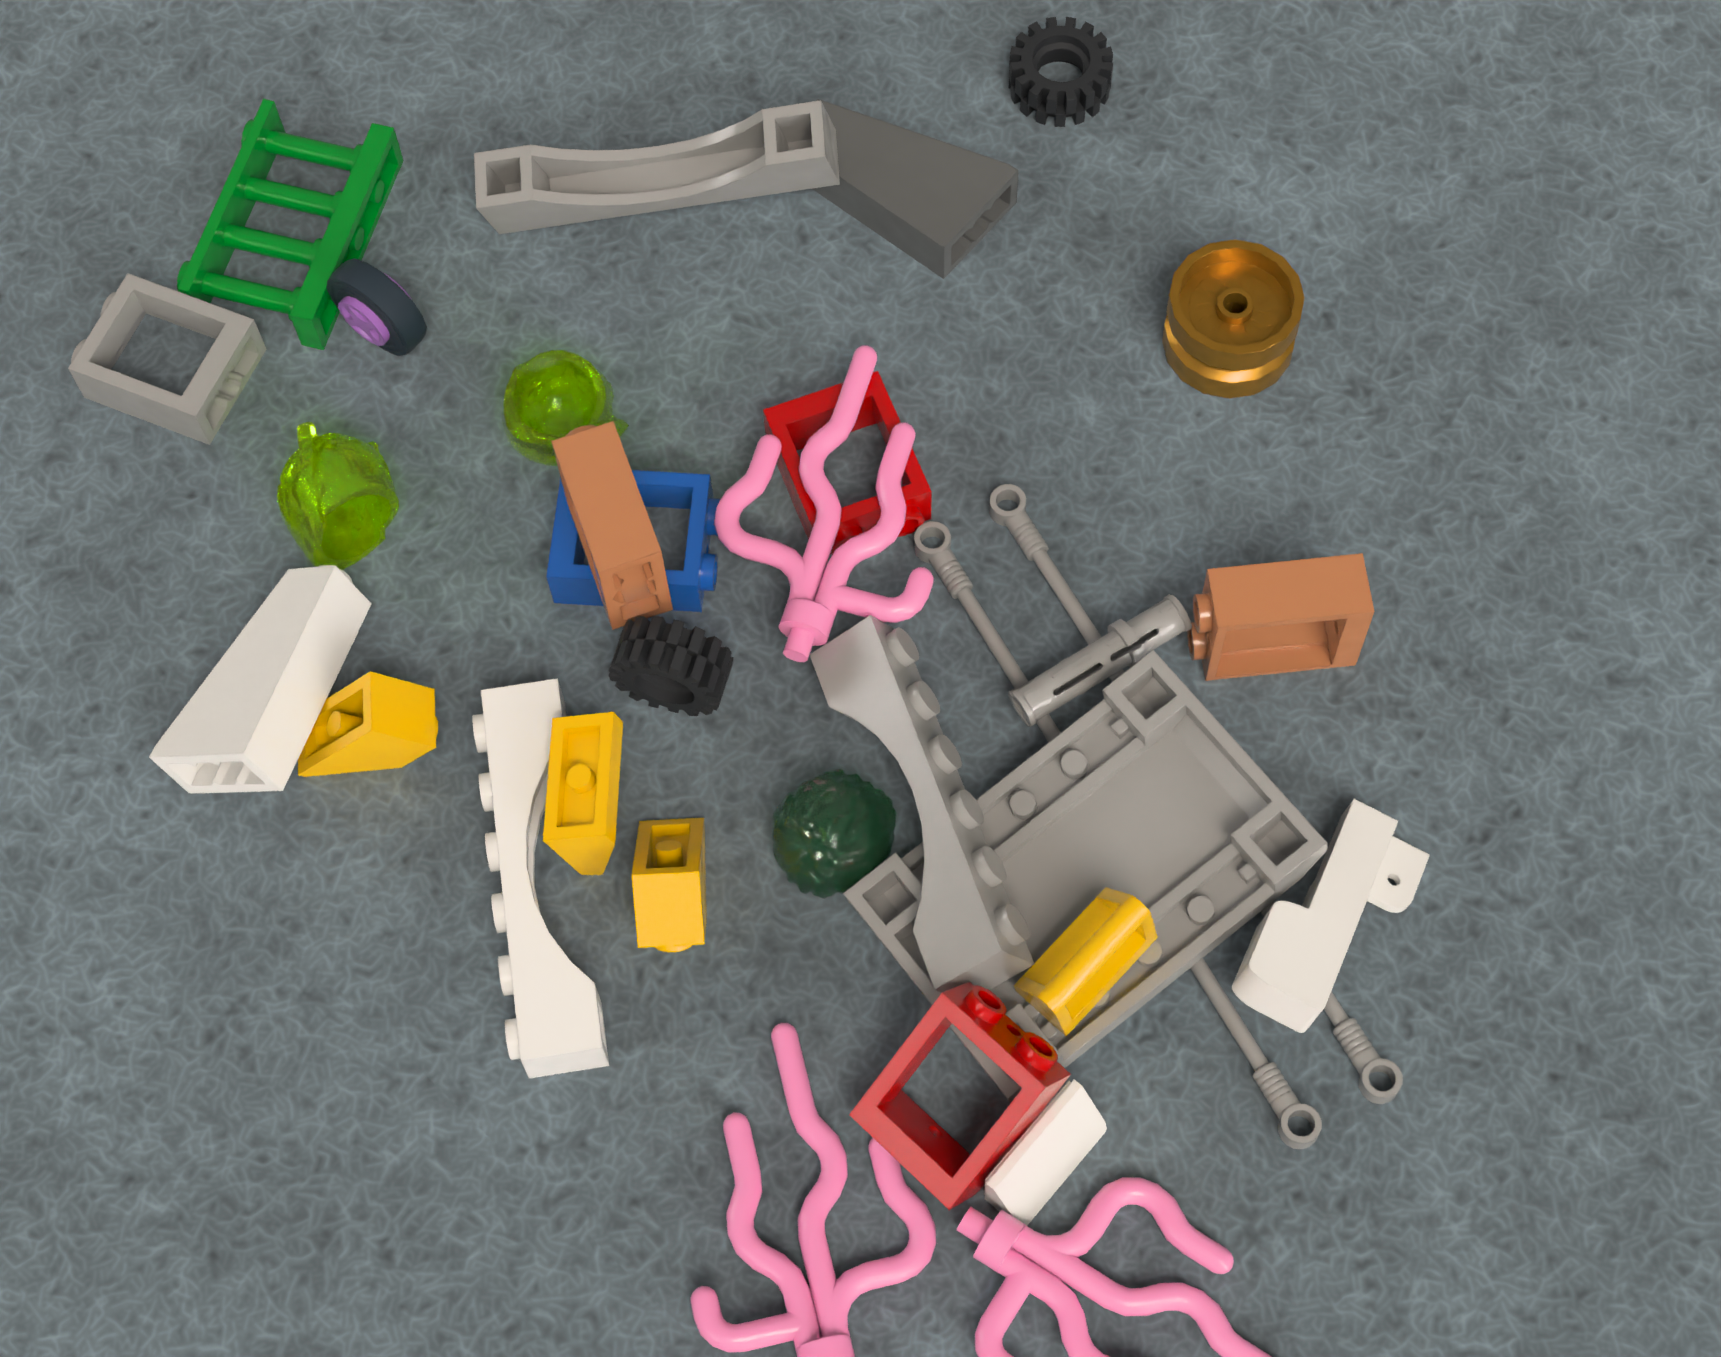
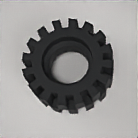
M1056 17L1046 18L1045 29H1042L1036 21L1028 26V36L1020 32L1016 37L1015 46H1012L1010 51L1009 89H1011L1013 103L1017 104L1020 102V112L1026 117L1035 110L1037 123L1045 125L1048 116L1056 117L1055 127H1065L1066 117L1072 116L1074 124L1077 125L1084 122L1085 111L1093 118L1100 112V103L1106 104L1111 89L1113 52L1111 46L1106 47L1107 38L1102 32L1093 37L1094 26L1086 21L1081 29L1075 28L1076 18L1066 17L1065 26H1057ZM1066 62L1078 67L1082 72V76L1067 82H1057L1045 78L1039 73V70L1048 63Z
M644 616L636 617L635 621L629 619L623 627L608 670L610 680L616 682L615 686L620 691H630L629 697L636 701L642 699L649 701L648 706L659 708L660 705L668 707V711L679 713V710H684L689 716H698L699 712L709 715L712 714L713 709L717 711L734 661V657H731V650L728 647H721L722 641L715 636L704 637L705 630L696 626L692 630L684 628L685 622L674 619L673 623L669 624L665 622L663 617L652 616L651 622Z

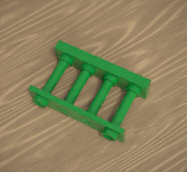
M263 99L254 120L250 119L243 129L242 147L190 261H185L180 268L177 278V290L208 303H211L213 297L288 314L289 320L293 322L301 345L324 350L340 313L327 291V281L331 274L345 261L354 258L362 261L404 160L393 127L372 123L364 143L357 144L355 148H350L286 133L275 102ZM276 155L350 171L343 191L339 190L335 195L266 180ZM255 202L330 218L323 238L316 239L314 243L245 227ZM235 249L307 265L310 268L302 287L298 286L293 291L223 275Z

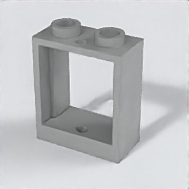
M127 273L117 291L111 293L106 298L102 306L101 317L87 339L82 340L76 346L68 369L84 398L210 445L267 349L254 319ZM145 314L216 339L182 396L111 370Z

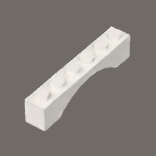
M558 678L481 690L483 714L473 715L472 721L478 753L487 752L489 772L479 773V788L484 812L494 811L496 832L485 833V845L490 871H500L502 893L492 894L491 900L497 933L507 932L509 955L498 956V968L503 995H514L516 1018L505 1020V1034L509 1057L511 1060L521 1059L529 1078L609 1066L602 1003L595 983L569 960L549 933L540 913L535 890L534 852L541 818L546 806L552 718L567 716L565 701Z

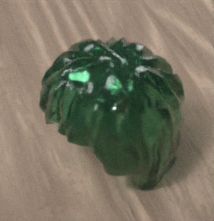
M841 769L833 772L826 771L815 778L803 782L797 789L788 793L772 815L774 857L780 868L785 871L787 881L796 884L800 892L804 894L812 892L814 896L823 899L831 897L836 893L842 894L883 863L891 854L896 827V810L893 808V801L885 795L883 790L874 788L870 781H863L858 774L846 775Z

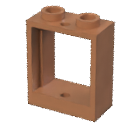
M614 421L599 426H581L570 431L565 437L552 440L566 501L612 630L625 626L629 619L635 621V618L640 616L650 618L673 610L662 551Z
M1363 553L1207 569L1202 594H1194L1193 596L1195 622H1191L1192 628L1187 631L1191 660H1202L1205 681L1356 666L1375 612Z

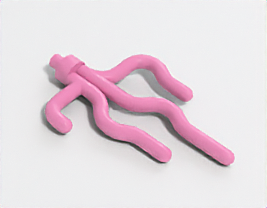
M866 345L858 347L853 354L829 422L808 439L801 452L799 475L805 491L814 502L816 508V520L803 557L795 549L785 544L745 532L739 522L742 511L763 494L773 475L782 448L778 437L766 434L760 438L746 474L725 491L716 507L715 529L719 540L731 553L747 560L773 566L781 570L788 578L790 584L789 598L779 624V629L788 637L783 650L784 656L796 662H806L812 646H822L827 643L837 611L865 618L871 615L882 622L898 623L911 619L922 610L929 598L934 582L930 570L925 567H918L910 573L905 590L897 597H886L846 586L853 568L861 561L881 553L893 544L904 527L907 506L901 481L916 436L914 428L908 423L901 422L892 429L878 470L875 489L881 509L879 521L870 530L850 538L838 547L828 562L840 526L842 508L835 489L825 475L824 461L831 452L847 440L856 423L877 362L876 351Z
M780 1023L773 1028L771 1040L789 1114L797 1133L817 1153L821 1168L818 1180L806 1196L798 1215V1240L809 1286L797 1265L785 1254L766 1245L757 1235L754 1227V1218L762 1195L761 1170L748 1118L741 1113L733 1112L723 1122V1131L735 1184L726 1212L727 1235L736 1254L753 1270L770 1278L779 1286L787 1313L741 1324H731L723 1318L716 1291L708 1286H700L692 1292L690 1297L692 1313L700 1335L713 1347L728 1353L747 1352L793 1341L797 1357H855L848 1329V1313L852 1303L865 1292L899 1284L917 1276L932 1258L936 1246L935 1223L927 1205L906 1184L900 1163L872 1138L868 1145V1151L877 1185L885 1203L906 1224L909 1231V1241L901 1253L862 1263L843 1272L836 1279L825 1234V1221L829 1211L840 1197L847 1180V1155L839 1136L819 1116L816 1110L795 1027L789 1023Z
M1122 1177L1104 1185L1091 1199L1072 1229L1061 1235H1044L1034 1231L1004 1210H1001L993 1221L973 1207L968 1209L957 1227L958 1232L979 1244L973 1258L1005 1277V1280L980 1318L975 1331V1351L978 1357H1014L1004 1349L1002 1339L1029 1293L1043 1301L1054 1311L1058 1320L1062 1343L1069 1357H1110L1094 1346L1089 1336L1085 1313L1076 1294L1067 1285L1103 1308L1123 1316H1148L1163 1311H1180L1196 1321L1210 1347L1221 1357L1272 1356L1238 1335L1232 1328L1220 1305L1204 1291L1185 1283H1158L1143 1288H1128L1116 1283L1077 1258L1086 1254L1096 1244L1121 1207L1138 1205L1152 1214L1166 1240L1182 1254L1213 1273L1225 1274L1229 1272L1234 1264L1232 1253L1221 1244L1195 1229L1186 1219L1175 1198L1157 1183L1141 1177Z

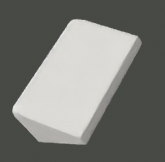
M1075 1079L1072 1082L1068 1081L985 1179V1200L998 1211L1004 1210L1026 1224V1226L1107 1130L1106 1123L1083 1086Z

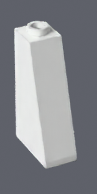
M336 565L288 569L155 745L149 758L191 794L283 791L371 606L370 601L353 585L351 577L343 570L337 568Z

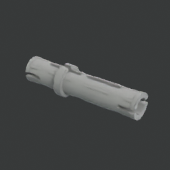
M1169 594L1162 601L1129 621L1125 622L1122 619H1118L1108 625V633L1061 660L1055 666L1017 689L1010 690L1008 692L1009 699L1021 720L1031 727L1039 719L1077 696L1084 694L1090 688L1126 666L1132 667L1152 650L1182 632L1189 631L1192 628L1191 620L1180 601L1174 595Z

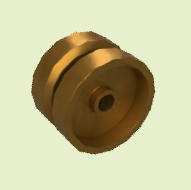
M1236 239L1214 242L1189 254L1174 272L1168 298L1167 316L1162 338L1168 364L1183 382L1203 394L1228 399L1255 395L1275 384L1290 365L1305 297L1299 275L1283 256L1258 243Z

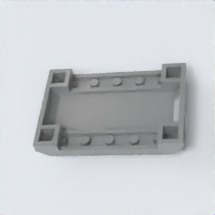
M1154 650L1102 690L1104 699L976 799L984 816V822L980 825L986 843L998 855L1006 871L1007 878L1002 883L1009 901L1019 910L1028 925L1030 937L1026 940V944L1034 963L1105 887L1133 895L1149 909L1153 918L1158 938L1067 1036L1060 1032L1016 992L1014 988L1015 983L1029 968L990 990L1004 1003L1007 1009L1005 1014L1024 1032H1031L1040 1036L1054 1048L1058 1055L1057 1062L1064 1068L1069 1066L1301 880L1327 851V842ZM922 842L902 858L895 852L843 894L929 1003L933 1005L942 992L934 989L913 933L922 892L924 848ZM951 1024L949 1028L1011 1103L1022 1087L957 1027Z

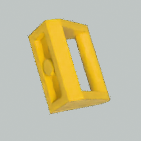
M614 712L552 718L543 842L581 875H602L615 846L623 721Z
M1105 887L1034 965L1015 983L1014 988L1016 992L1060 1032L1067 1036L1158 938L1151 912L1133 895Z

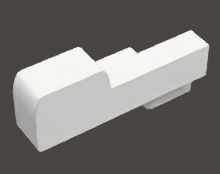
M1356 799L1352 800L1338 822L1314 882L1309 887L1302 906L1288 901H1277L1257 926L1232 984L1233 992L1242 1002L1299 1033H1304L1326 1006L1366 902L1368 901L1388 912L1398 913L1404 911L1414 898L1430 855L1393 836L1398 823L1397 820ZM1388 878L1393 879L1396 885L1390 884Z

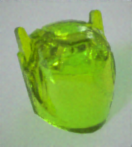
M550 350L536 355L529 361L519 364L514 368L505 389L502 426L507 440L520 455L529 461L542 465L557 466L551 441L565 437L575 428L585 425L599 426L614 421L620 437L629 425L612 414L614 393L611 383L607 381L605 376L591 362L575 353L564 350Z
M308 421L297 426L299 448L285 463L279 477L281 483L277 485L276 499L282 520L297 545L313 566L336 565L337 568L343 570L367 556L386 539L385 529L397 515L399 499L388 466L383 456L379 453L376 442L366 443L355 437L340 433H325L319 436L315 425Z

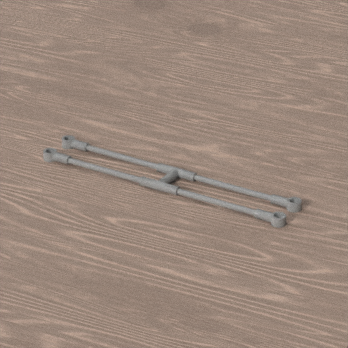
M1004 484L995 488L990 495L989 513L991 518L997 524L1006 526L1024 555H1026V558L1030 561L1034 560L1087 644L1089 645L1101 638L1102 636L1048 555L1047 551L1049 548L1047 543H1045V540L1026 512L1025 493L1020 487L1013 484ZM1002 500H1012L1018 504V507L1011 511H1005L1000 509L997 504ZM929 521L920 525L914 534V551L916 556L921 561L931 564L951 597L959 599L1013 687L1017 689L1028 680L971 591L973 584L951 550V534L949 529L944 524L935 521ZM928 537H937L943 541V544L933 549L925 547L922 541ZM1122 669L1110 676L1111 681L1113 682L1121 676L1124 670ZM1050 714L1036 721L1048 743L1061 733ZM1274 902L1269 904L1266 908H1264L1261 911L1264 917L1270 910V908L1273 906ZM1202 958L1190 969L1254 1069L1253 1079L1280 1120L1278 1123V1133L1281 1140L1293 1149L1310 1147L1315 1143L1322 1129V1120L1319 1113L1313 1107L1301 1104L1277 1068L1276 1063L1268 1062L1214 974ZM1331 991L1324 1011L1335 1026L1333 1030L1334 1036L1340 1042L1341 1047L1344 1048L1345 1053L1351 1059L1352 1064L1360 1075L1359 1089L1361 1094L1374 1104H1385L1392 1101L1403 1084V1075L1400 1068L1388 1059H1381L1371 1042L1368 1041V1037L1360 1025L1357 1024V1020L1355 1018L1349 1019ZM1373 1072L1387 1074L1391 1079L1392 1088L1387 1091L1375 1089L1369 1081V1075ZM1295 1116L1307 1119L1312 1127V1133L1304 1137L1293 1134L1288 1127V1120Z

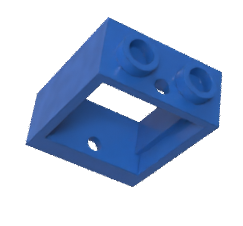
M632 470L645 507L690 509L683 571H665L673 610L702 612L704 591H715L718 571L717 554L709 553L711 535L718 536L714 520L716 507L721 499L713 497L710 474ZM560 478L546 575L553 602L604 606L590 566L584 565L585 552L570 513Z

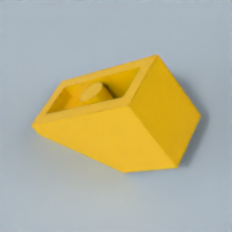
M371 671L326 699L298 758V775L309 777L402 768L435 749L438 734V720L435 716V689Z
M704 818L639 821L632 868L638 948L655 947L662 952H679L690 948L692 945L705 944L707 904Z

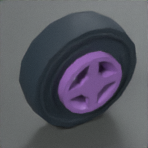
M354 258L342 263L329 277L327 291L331 300L345 321L367 341L391 354L403 356L411 352L424 338L427 325L423 315L408 293L390 276L369 263Z

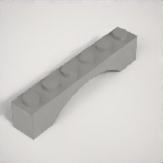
M821 100L762 109L747 119L720 131L660 146L624 150H578L530 144L474 153L476 209L498 234L840 185L836 129Z
M869 615L811 653L810 658L828 706L859 722L874 733L896 758L913 791L922 824L924 848L922 892L913 933L934 989L944 992L971 982L974 986L978 985L991 990L1034 965L1026 944V940L1030 937L1029 928L1022 914L1009 901L1002 883L1007 878L1004 865L995 851L986 843L980 825L984 822L982 810L972 794L965 790L958 769L962 766L961 757L951 740L942 732L936 717L940 713L939 702L931 688L922 681L915 664L919 660V652L915 643L902 628L897 627L894 629Z

